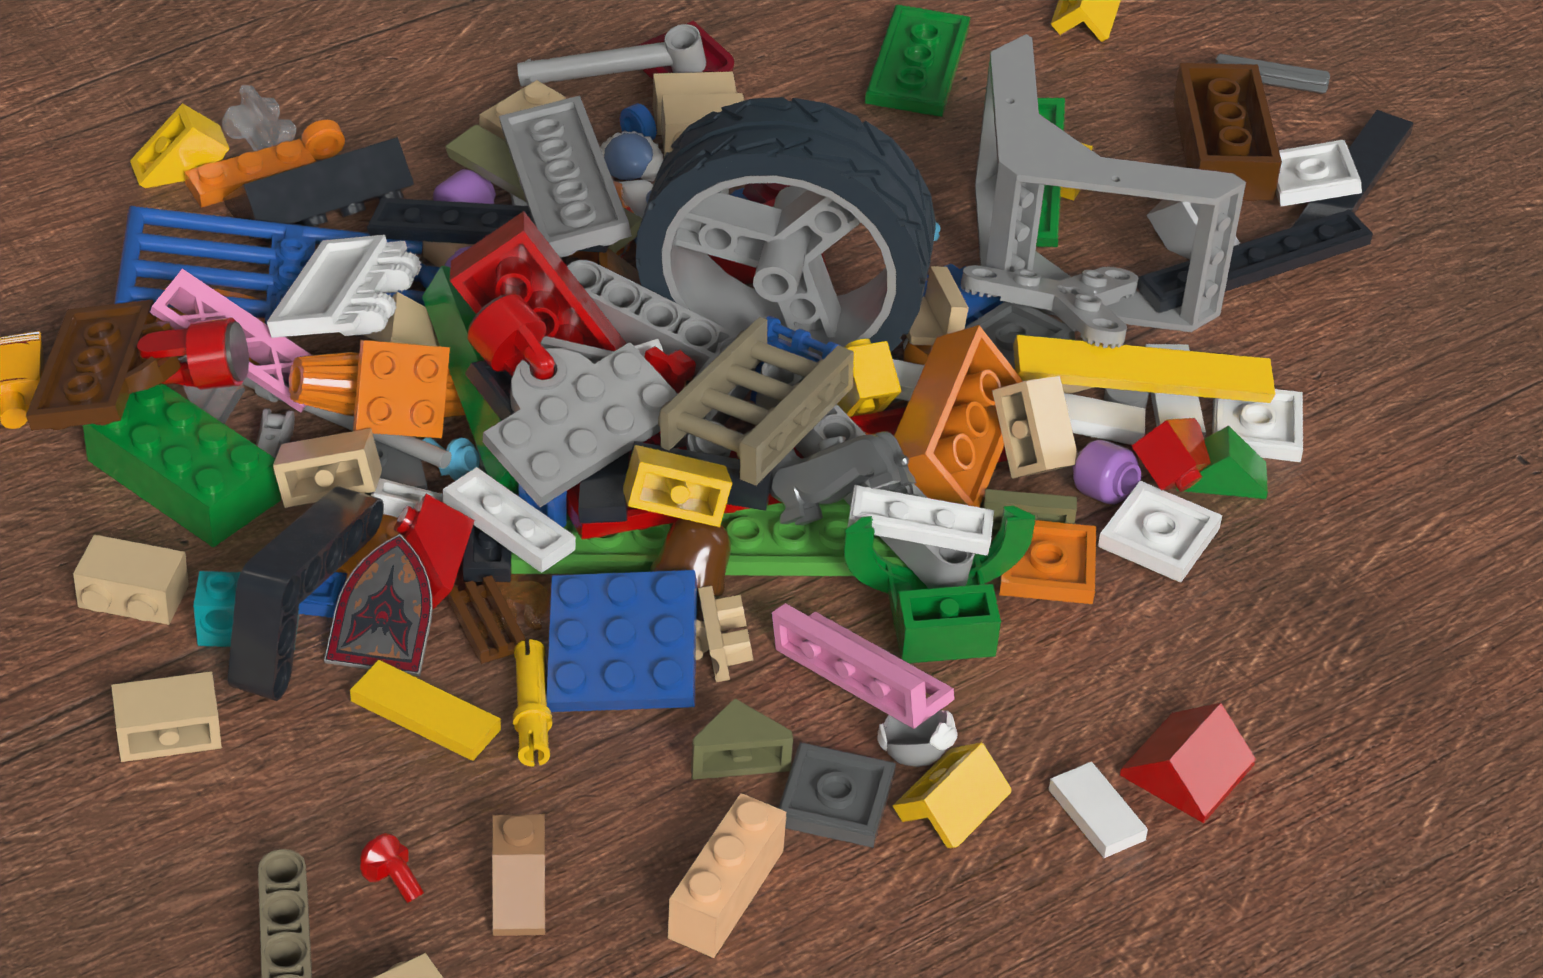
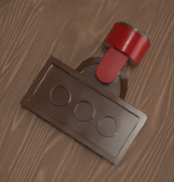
M153 299L68 309L26 414L31 431L42 429L61 430L69 426L87 424L106 425L115 421H121L130 393L147 390L160 383L197 387L199 390L240 386L246 379L249 369L248 346L243 328L234 318L230 317L191 322L188 328L172 330L169 322H155L157 317L150 313L151 307L154 304ZM184 355L187 356V361L179 362L178 358L184 357Z

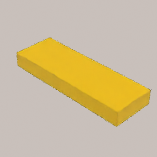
M380 660L350 689L351 702L472 761L476 759L501 730V718Z

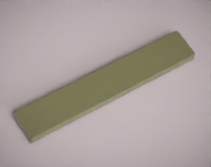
M475 124L445 146L449 158L526 202L505 140ZM625 208L624 211L629 221L632 237L620 239L618 242L609 245L608 248L615 253L637 237L642 220L641 217Z

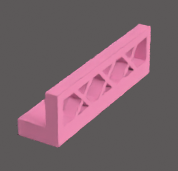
M182 269L152 305L150 313L164 322H169L174 329L188 328L190 323L195 321L234 318L241 325L245 333L249 357L261 365L255 366L249 362L247 377L301 413L307 405L295 403L291 400L289 387L284 384L283 378L289 383L290 368L293 365V360L300 356H311V354L286 337L271 338L268 325ZM167 305H172L185 315L180 316L179 314L168 308Z
M786 603L772 612L777 651L913 729L954 700V688L817 612L807 616ZM925 692L931 695L927 699Z

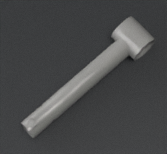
M681 24L667 32L665 42L533 61L528 59L525 62H519L517 67L520 85L527 86L536 80L541 83H548L551 81L556 82L670 65L673 73H697L705 69L706 58L699 30L695 26Z

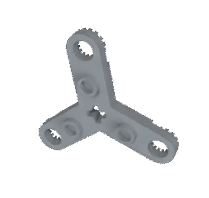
M973 265L963 269L961 289L967 293L971 292L972 295L980 292V297H983L985 293L987 297H991V295L993 297L1001 296L1000 301L1050 310L1071 330L1079 331L1083 341H1088L1087 343L1089 344L1095 343V346L1098 347L1100 343H1103V348L1108 346L1110 348H1115V346L1119 348L1123 346L1127 325L1106 306L1119 302L1122 297H1133L1137 288L1138 276L1125 269L1102 267L1095 270H1084L1082 274L1057 281L1042 278L1038 272L1029 269H1018L1012 272Z

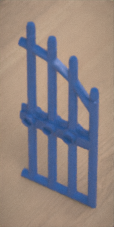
M130 206L127 215L114 304L152 299L155 303L165 290L135 286L136 277L173 281L179 272L184 269L206 285L267 291L266 301L224 296L254 317L265 318L264 323L267 325L268 319L315 252V244H320L322 240L370 236V234ZM145 224L272 239L271 248L145 234L143 233V228ZM386 239L387 242L405 241L407 253L422 254L423 241ZM140 250L270 266L269 274L139 260ZM421 263L420 272L414 277L413 281L420 282L427 289L440 267L426 266ZM398 290L404 296L425 306L422 298L424 291L403 290L401 292V290ZM397 292L386 293V294H387V295H390L391 297H393ZM170 304L167 305L168 308H175Z

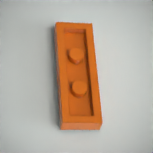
M301 139L184 171L185 183L202 208L223 202L224 197L243 184L315 163L316 160L308 149L305 150Z

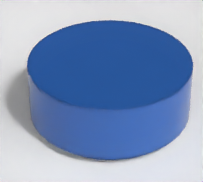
M636 103L621 111L620 126L622 131H635L642 133L644 137H651L652 140L655 139L657 134L656 123L652 114L644 105Z

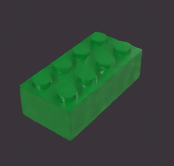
M160 383L147 390L130 393L121 421H115L106 425H83L87 461L213 548L281 501V493L273 468L276 458L165 384Z

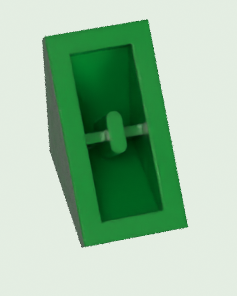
M1229 425L1204 439L1211 464L1199 471L1203 478L1184 492L1258 499L1267 498L1266 461Z

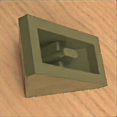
M734 698L693 738L692 780L791 771L792 731Z

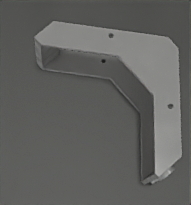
M1025 34L991 51L975 177L980 266L1012 272L1018 269H1029L1038 272L1042 278L1057 281L1071 277L1035 251L1044 185L1197 203L1201 205L1182 306L1158 313L1143 294L1136 291L1133 297H1122L1119 302L1107 305L1106 307L1128 325L1193 332L1220 316L1246 182L1233 173L1100 157L1039 114L1032 37ZM1032 307L1044 314L1056 315L1050 310Z

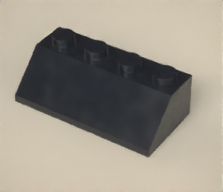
M396 137L243 184L224 197L223 200L234 218L293 225L302 223L303 226L317 227L328 222L326 215L340 211L342 217L345 218L365 211L364 203L378 199L380 202L381 198L403 199L402 191L413 186L414 182L399 139ZM264 238L265 242L272 241V239Z

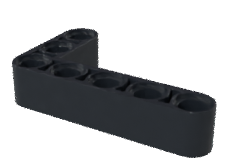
M336 486L248 560L240 573L236 588L228 669L229 686L274 701L281 699L289 685L292 674L299 604L374 537L383 517L384 503L382 499Z

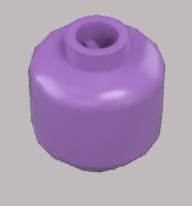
M462 169L436 186L433 193V201L494 204L496 194L490 181L472 170Z
M1095 440L1087 444L1078 453L1075 465H1073V479L1076 488L1083 495L1106 504L1115 505L1124 501L1139 481H1141V470L1137 457L1131 450L1108 441Z

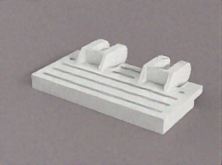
M385 235L322 240L268 319L267 325L271 338L340 332L344 336L381 332L397 308L394 298L386 293L398 292V290L402 292L407 290L408 287L410 288L414 277L418 275L422 267L419 257L411 252L407 253L405 241L387 242Z

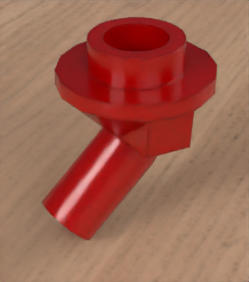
M384 833L370 840L364 846L360 856V870L362 876L367 881L376 883L390 876L406 903L411 902L424 893L407 865L408 848L402 845L396 836Z

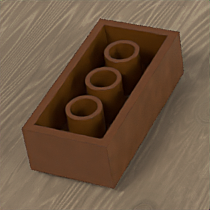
M1180 63L1173 103L1187 168L1233 173L1246 182L1243 200H1274L1282 160L1258 64Z

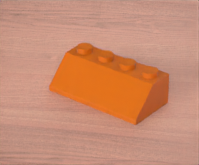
M980 325L936 338L894 435L902 448L903 454L909 458L908 468L915 477L916 483L914 484L927 498L980 507L985 489L988 487L1004 447L992 390L1023 382Z

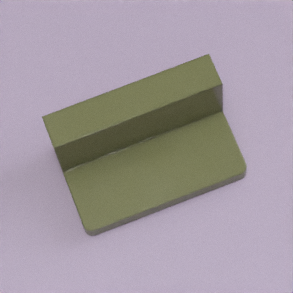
M985 489L981 508L994 510L991 536H996L1001 527L1004 506L1018 507L1035 515V520L1075 524L1077 497Z

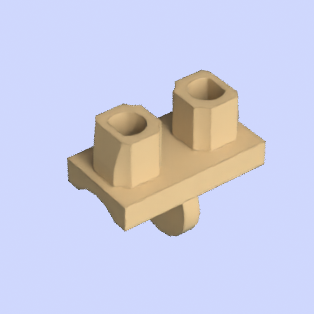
M712 586L698 588L704 621L696 619V660L702 658L703 653L710 650L716 683L730 680L728 666L753 661L748 629L721 634V631L747 626L741 595L715 599Z

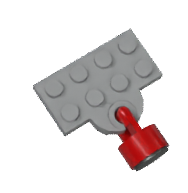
M507 294L497 297L485 305L473 318L468 329L467 339L491 368L495 371L507 370L512 376L510 401L511 408L515 413L484 431L482 442L535 503L542 507L632 450L634 441L643 443L660 432V427L658 426L660 410L666 402L671 401L678 394L631 342L595 364L582 354L564 348L545 349L540 343L546 333V324L520 295Z

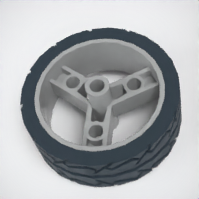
M784 97L748 99L721 107V112L712 111L689 125L670 146L673 150L670 153L666 152L637 232L636 267L641 286L737 334L743 330L745 331L759 317L773 316L780 320L781 325L794 331L798 329L810 332L811 338L825 344L834 342L844 347L848 343L860 339H870L871 344L887 341L890 352H892L903 341L900 337L903 334H908L920 311L936 230L931 193L918 168L915 169L914 163L891 137L866 120L862 123L858 116L829 104L792 98V101H788ZM749 183L790 185V187H786L778 193L774 207L720 192L724 189ZM862 223L869 230L881 249L886 267L866 285L845 295L837 296L821 253ZM708 254L756 267L753 278L754 288L748 287L727 274ZM779 334V338L792 343V339ZM809 347V351L822 356L823 352Z

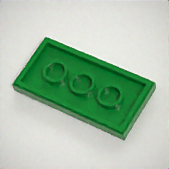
M895 5L866 91L865 104L942 117L967 38L971 17Z

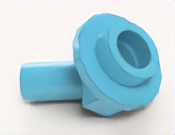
M430 437L423 439L425 442L451 452L450 464L445 469L438 467L441 476L450 475L456 481L467 474V471H472L476 467L479 468V454L474 444L468 439H454L448 444L447 449Z

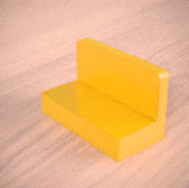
M1059 0L1051 25L1061 35L1084 21L1096 37L1103 42L1110 36L1121 0Z
M983 742L948 750L893 805V808L902 822L928 818L946 847L956 848L1011 793V787Z

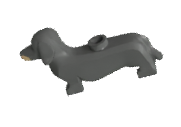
M879 432L874 435H862L846 441L844 436L823 440L818 444L820 452L803 459L796 455L793 448L772 469L770 494L785 506V510L780 515V524L788 525L795 522V525L804 526L823 518L819 503L833 504L840 501L853 491L854 485L860 486L868 479H870L871 489H878L888 485L890 491H896L914 484L916 481L908 468L909 458L903 454L897 439L891 433Z

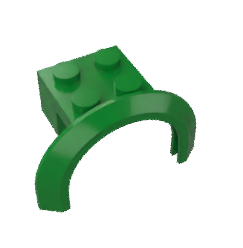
M1004 506L1000 530L990 544L988 555H974L966 586L929 589L910 568L893 564L882 558L873 548L875 530L872 527V516L861 517L845 529L844 557L850 572L865 585L889 595L900 659L907 663L996 657L1001 619L993 584L985 583L1007 572L1025 555L1032 541L1035 515L1015 506Z

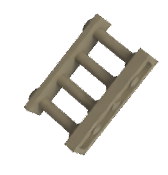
M759 317L745 331H741L736 339L678 395L663 405L658 416L661 447L669 451L689 433L735 451L738 458H740V479L757 486L853 388L854 351L838 345L824 360L821 359L818 362L809 360L767 344V319ZM762 361L805 378L800 383L792 386L752 370ZM737 385H740L781 402L776 407L767 410L730 396L728 393ZM712 409L757 426L751 432L743 435L703 418Z

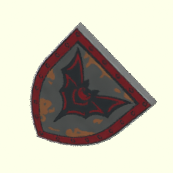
M400 534L384 542L368 554L345 582L334 613L324 659L325 663L370 669L380 660L407 674L420 676L433 611L432 592L426 570L419 556Z

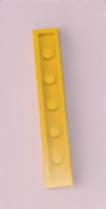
M1017 335L1013 343L1015 371L1023 381L1060 376L1061 383L1066 385L1271 403L1276 395L1271 359L1131 345H1123L1119 348L1116 346L1115 348H1110L1109 346L1103 348V343H1100L1098 347L1095 346V343H1087L1088 341Z

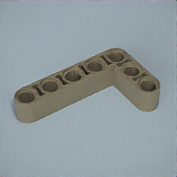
M289 849L274 850L261 859L258 867L262 978H312L306 864L304 858L295 851Z

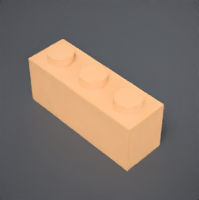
M740 793L669 898L668 939L715 958L783 853L786 811Z

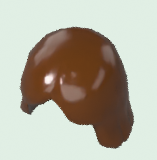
M682 518L678 519L670 528L658 557L650 566V572L695 570L697 592H699L698 588L712 586L714 596L723 595L725 590V573L731 553V541L728 532L721 524L720 527Z

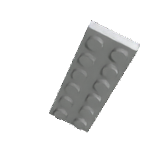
M580 96L499 116L501 128L533 223L559 257L569 256L578 250L597 245H612L620 239L632 237L629 221Z

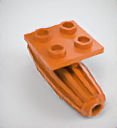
M360 340L359 353L343 352L300 356L293 360V365L290 368L289 392L291 400L295 403L354 416L353 431L371 428L373 434L442 438L444 417L465 415L449 372L450 370L448 369L450 347Z

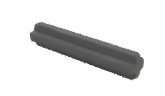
M1218 54L1215 64H1258L1262 83L1265 85L1324 94L1328 90L1330 73L1323 70L1226 54Z

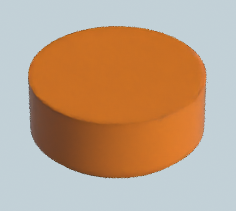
M319 120L310 124L304 130L301 141L305 150L308 149L314 159L323 160L337 155L342 150L345 144V137L340 126L335 121Z

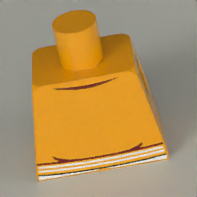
M40 331L0 337V421L6 428H20L28 421L26 414L45 368Z

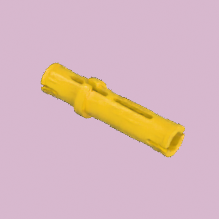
M529 639V655H526L525 641L519 642L514 648L518 708L513 713V725L516 732L519 733L518 759L524 765L535 767V750H538L539 765L545 764L550 758L548 731L552 727V715L546 703L545 647L541 642Z

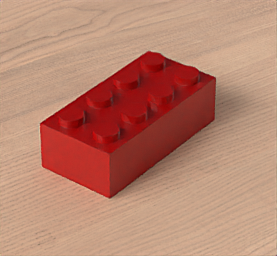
M524 211L451 260L450 282L476 314L497 297L517 294L522 297L546 324L545 336L609 351H616L627 344Z

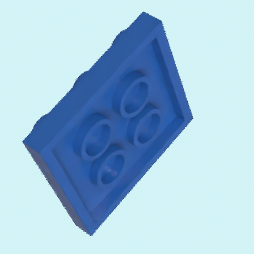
M695 570L552 575L546 698L547 707L550 711L572 712L695 707L697 577Z

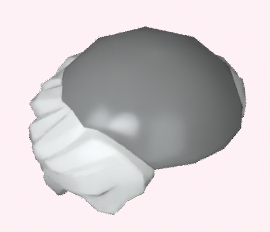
M938 711L915 729L888 715L885 722L879 724L877 741L882 749L887 751L888 755L898 763L922 767L937 761L946 749L954 744L958 733L954 718L949 711Z

